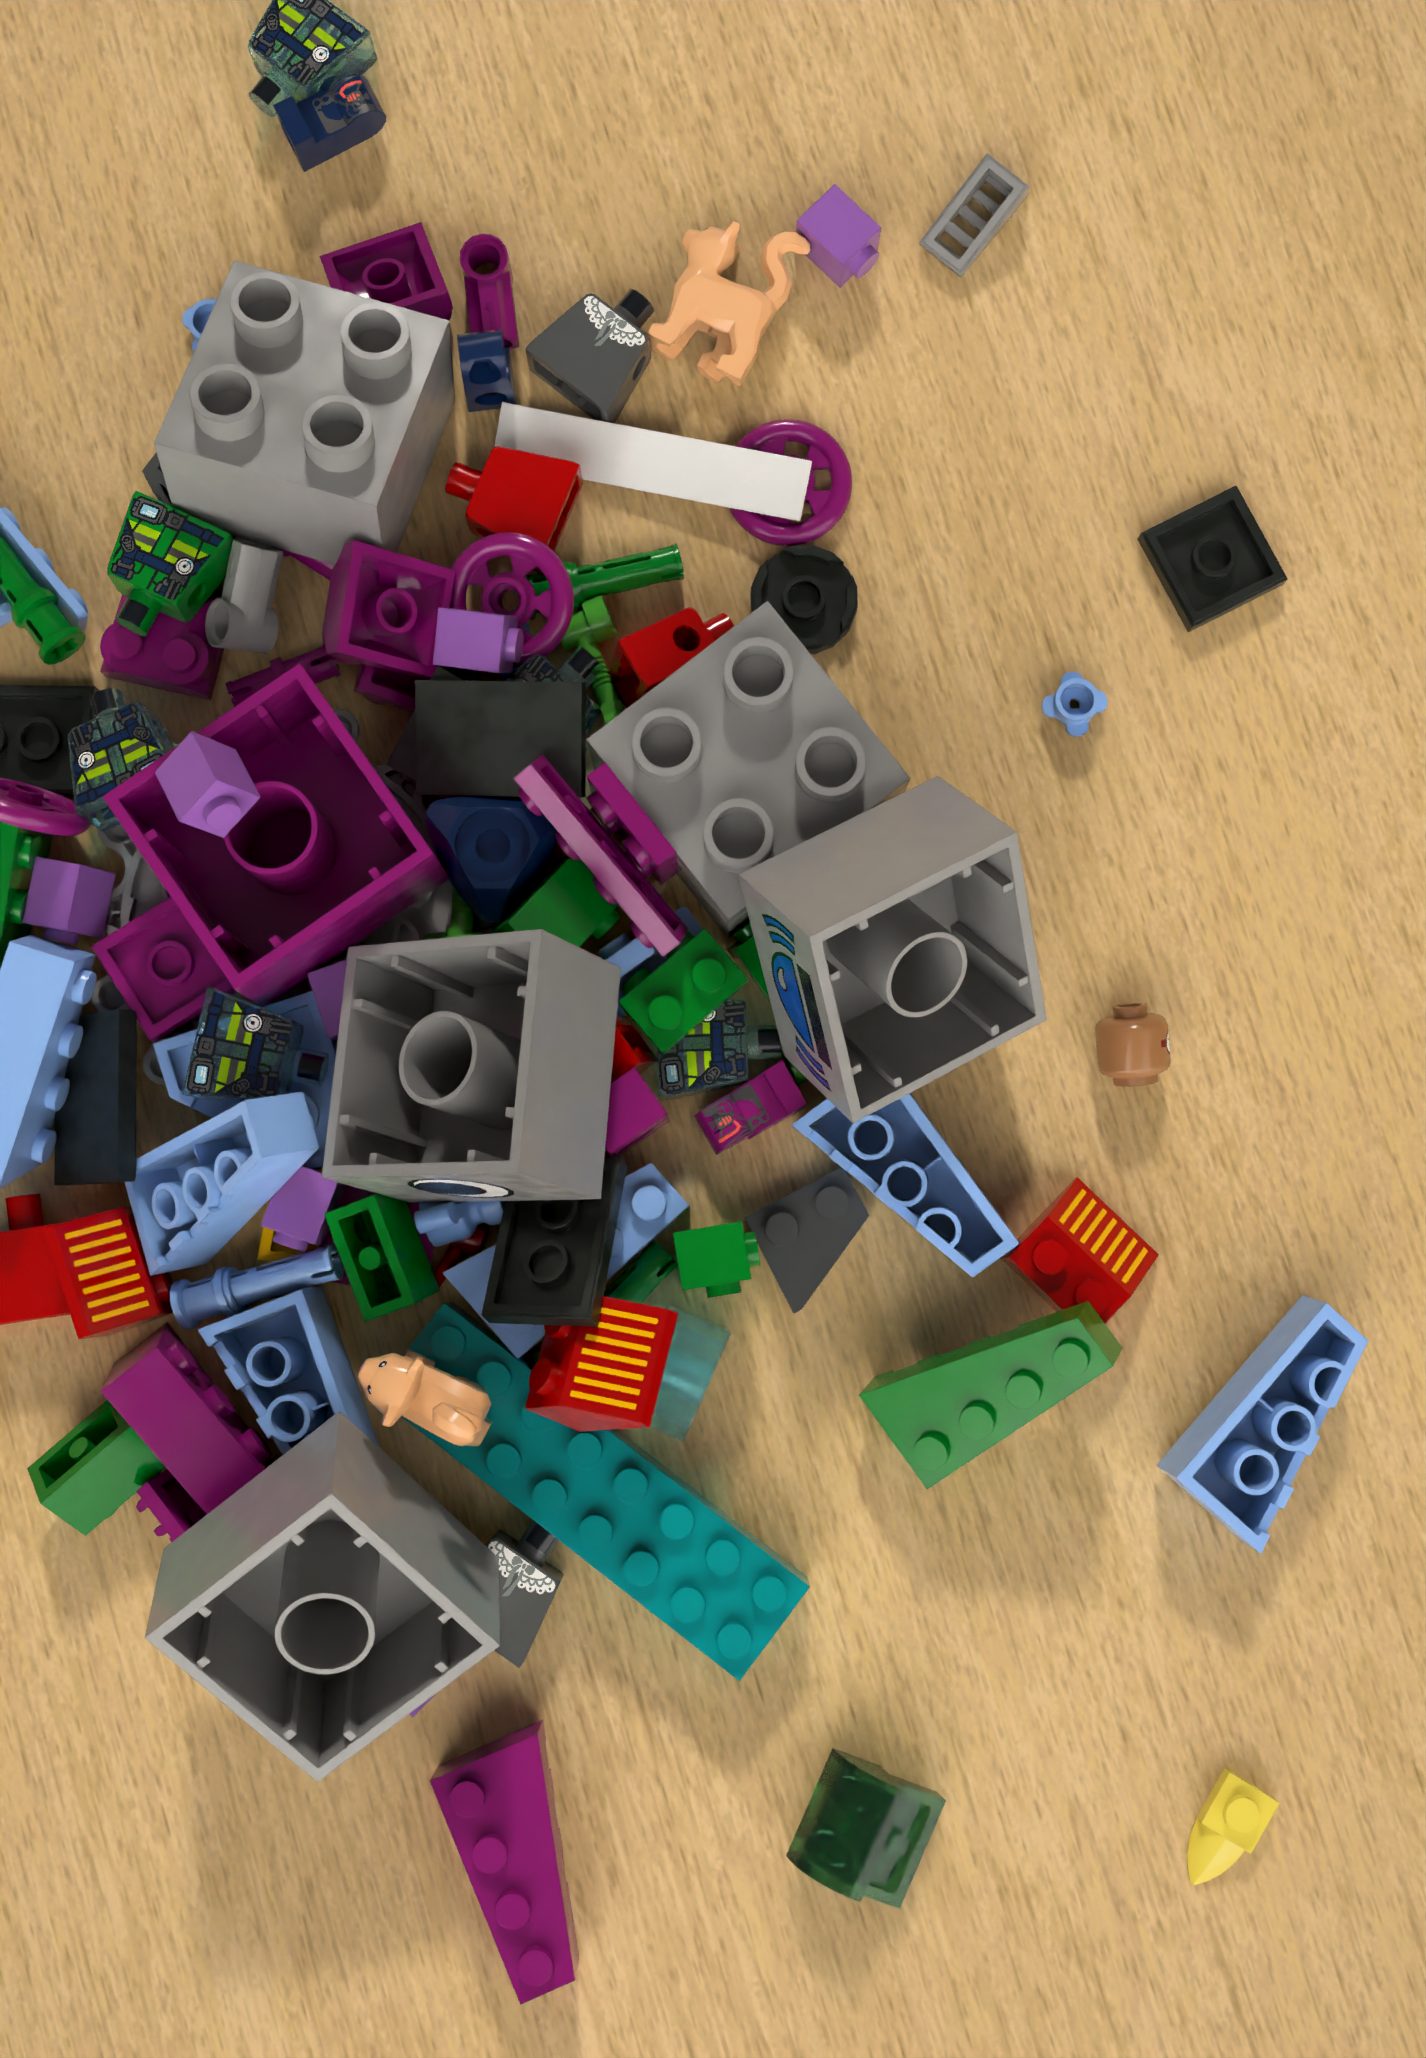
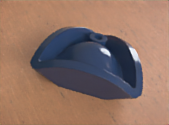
M453 797L432 802L425 812L426 825L432 845L451 884L467 906L485 922H499L505 919L524 901L543 874L557 843L555 834L558 831L544 814L537 816L531 812L520 797Z

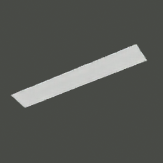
M502 402L494 447L500 446L573 461L580 464L583 480L801 521L812 465L810 460Z

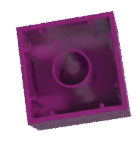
M300 663L197 732L202 736L236 749L260 795V799L224 838L178 821L155 774L156 770L178 746L102 796L233 988L262 1007L308 977L307 973L320 969L346 951L348 947L353 946L449 880L447 873Z

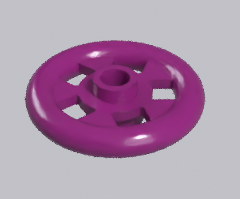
M775 420L762 424L748 432L736 444V447L799 459L802 458L795 455H784L786 442H797L810 447L805 460L812 461L804 504H809L813 516L805 521L792 524L791 520L765 514L762 516L759 513L729 508L740 526L757 539L780 546L801 545L814 541L826 534L839 522L845 513L852 493L851 468L839 443L820 427L800 420ZM814 470H829L831 478L830 490H814Z
M505 532L492 534L471 544L454 562L451 569L456 571L450 608L467 610L466 592L468 585H479L484 587L481 595L482 610L479 612L517 616V628L523 630L524 645L521 659L518 663H513V668L522 667L537 656L544 658L561 642L569 628L573 615V587L563 562L543 542L520 533ZM510 555L513 571L499 573L492 577L488 560L498 556ZM537 567L543 572L550 586L548 590L538 596L533 585L526 578V575ZM508 590L515 591L519 598L518 606L513 611H507L502 604V597ZM538 609L548 618V621L543 629L533 637L523 629V625L532 618L535 610Z
M0 778V822L31 831L62 836L79 835L89 829L91 825L90 815L81 805L77 806L76 802L40 787Z

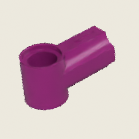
M491 234L472 236L464 243L460 250V264L464 275L470 333L502 329L505 347H509V350L518 348L519 337L512 287L513 275L506 246L499 238ZM486 263H493L498 266L491 274L480 275L475 272L480 265Z

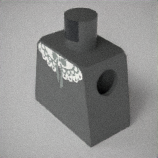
M629 289L614 309L595 294H586L525 348L530 371L592 419L615 423L651 359L650 338L640 328L653 314L654 308L652 304L634 289Z
M532 1520L519 1541L499 1529L484 1544L499 1557L500 1646L494 1651L518 1668L525 1661L564 1576L560 1570L547 1562L559 1540L534 1520Z

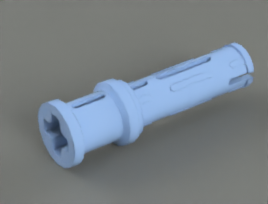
M328 1244L313 1251L293 1255L250 1269L239 1271L228 1266L217 1269L212 1277L195 1282H190L187 1279L175 1281L170 1289V1304L179 1325L185 1330L193 1329L200 1325L201 1320L221 1314H225L228 1317L239 1314L247 1309L248 1304L305 1289L320 1283L342 1279L344 1276V1266L339 1254L331 1256V1254L337 1253L336 1245Z

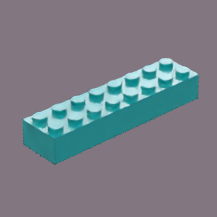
M453 1301L444 1302L409 1349L432 1359L435 1362V1368L455 1377L460 1375L485 1387L491 1402L486 1417L493 1422L480 1446H458L436 1436L402 1415L401 1417L740 1681L810 1588L807 1576L619 1430L579 1432L525 1409L530 1391L529 1377L534 1364L525 1357L517 1359L498 1336Z

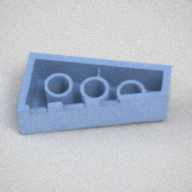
M35 935L10 941L0 968V1188L46 1163L52 1155L57 1138L56 1132L51 1130L55 1112L59 1111L64 1105L70 1087L69 1079L64 1078L69 1058L74 1057L77 1053L83 1037V1027L78 1025L82 1006L87 1004L93 995L97 980L96 973L91 971L95 954Z
M303 1092L244 1100L136 1159V1179L133 1182H125L150 1276L207 1264L319 1149L314 1121L309 1113Z
M911 1093L855 1123H852L833 1103L826 1099L791 1124L829 1155L845 1171H848L874 1193L884 1204L911 1224L921 1235L972 1278L1019 1245L1016 1236Z
M652 1163L625 1176L606 1282L690 1208L689 1204ZM494 1245L443 1272V1274L515 1357L519 1359L544 1339V1325L488 1323L481 1314L496 1247Z
M323 1286L295 1291L198 1329L208 1347L213 1346L227 1369L224 1372L236 1390L241 1389L259 1418L256 1421L267 1438L272 1437L283 1455L339 1411L380 1448Z
M1302 1295L1159 1461L1157 1466L1239 1540L1261 1554L1270 1537L1267 1531L1279 1507L1284 1510L1294 1490L1291 1484L1305 1456H1311L1321 1437L1317 1435V1432L1329 1408H1335L1368 1340L1328 1303Z

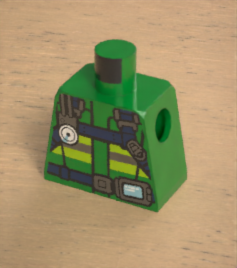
M135 491L107 567V575L118 592L128 597L116 620L128 630L141 636H147L159 612L183 623L191 621L226 577L233 542L231 534L141 492Z

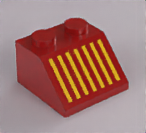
M1075 1177L1018 1238L1019 1245L1003 1255L1001 1259L1056 1312L1089 1301L1106 1324L1132 1296L1159 1254L1078 1177Z
M124 1206L43 1228L78 1340L110 1336L173 1313L170 1304L172 1279L168 1272L150 1276L131 1207Z
M603 1296L598 1327L544 1325L545 1336L538 1362L530 1373V1391L525 1409L579 1432L650 1427L678 1313L670 1309Z

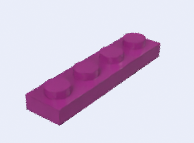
M543 754L540 755L513 778L520 786L518 794L527 808L537 816L544 814L558 831L555 837L564 852L573 860L581 859L595 875L592 881L600 895L612 905L618 903L632 919L629 925L637 939L647 948L654 946L663 957L678 946L688 931L686 925Z

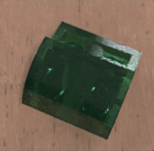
M832 1748L786 1857L806 1875L835 1892L861 1902L864 1896L900 1909L946 1800L937 1791L893 1776L878 1764Z

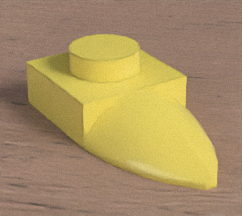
M1227 1768L1223 1769L1198 1813L1190 1832L1187 1848V1868L1189 1880L1193 1885L1209 1881L1222 1874L1238 1860L1244 1851L1251 1854L1280 1804L1274 1797Z

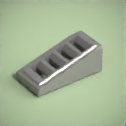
M987 153L921 239L919 245L961 278L1027 198L1029 186ZM985 183H988L1006 198L1001 206L980 190ZM972 198L993 214L988 222L967 207ZM958 215L980 231L975 240L953 223ZM945 231L967 248L961 257L939 240Z

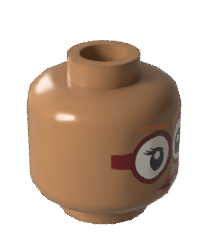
M1146 1003L1113 1006V1016L1106 1017L1096 1024L1095 1035L1098 1067L1103 1075L1113 1078L1114 1085L1134 1087L1154 1084L1158 1082V1074L1169 1068L1171 1057L1167 1021L1159 1014L1147 1013Z

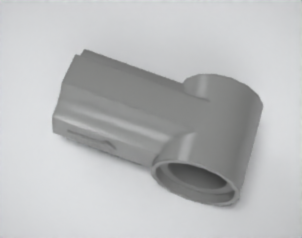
M233 539L222 597L212 601L206 614L205 632L208 643L212 647L262 654L272 650L276 643L279 629L278 616L272 604L283 550L246 539Z

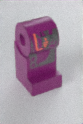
M781 1060L763 1071L762 1074L695 1114L694 1117L713 1151L718 1155L743 1140L751 1139L799 1112L807 1106V1102Z

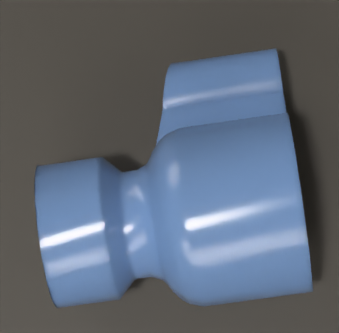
M505 1201L419 1202L420 1210L414 1212L415 1224L420 1234H427L433 1246L446 1245L471 1237L479 1223L485 1222L491 1226L500 1224Z

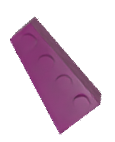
M168 1322L113 1364L100 1392L206 1514L210 1513L275 1462L271 1458L272 1452L265 1440L253 1428H248L235 1411L233 1404L226 1394L215 1385Z
M543 1719L438 1765L430 1779L431 1786L520 2005L575 1981L579 1963L568 1882H566L562 1854L563 1846L554 1803L551 1768L549 1769Z

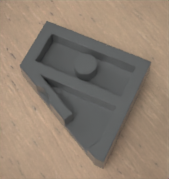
M840 1167L745 1216L744 1219L751 1232L755 1231L757 1244L792 1312L796 1313L802 1310L867 1220L869 1214L848 1173Z

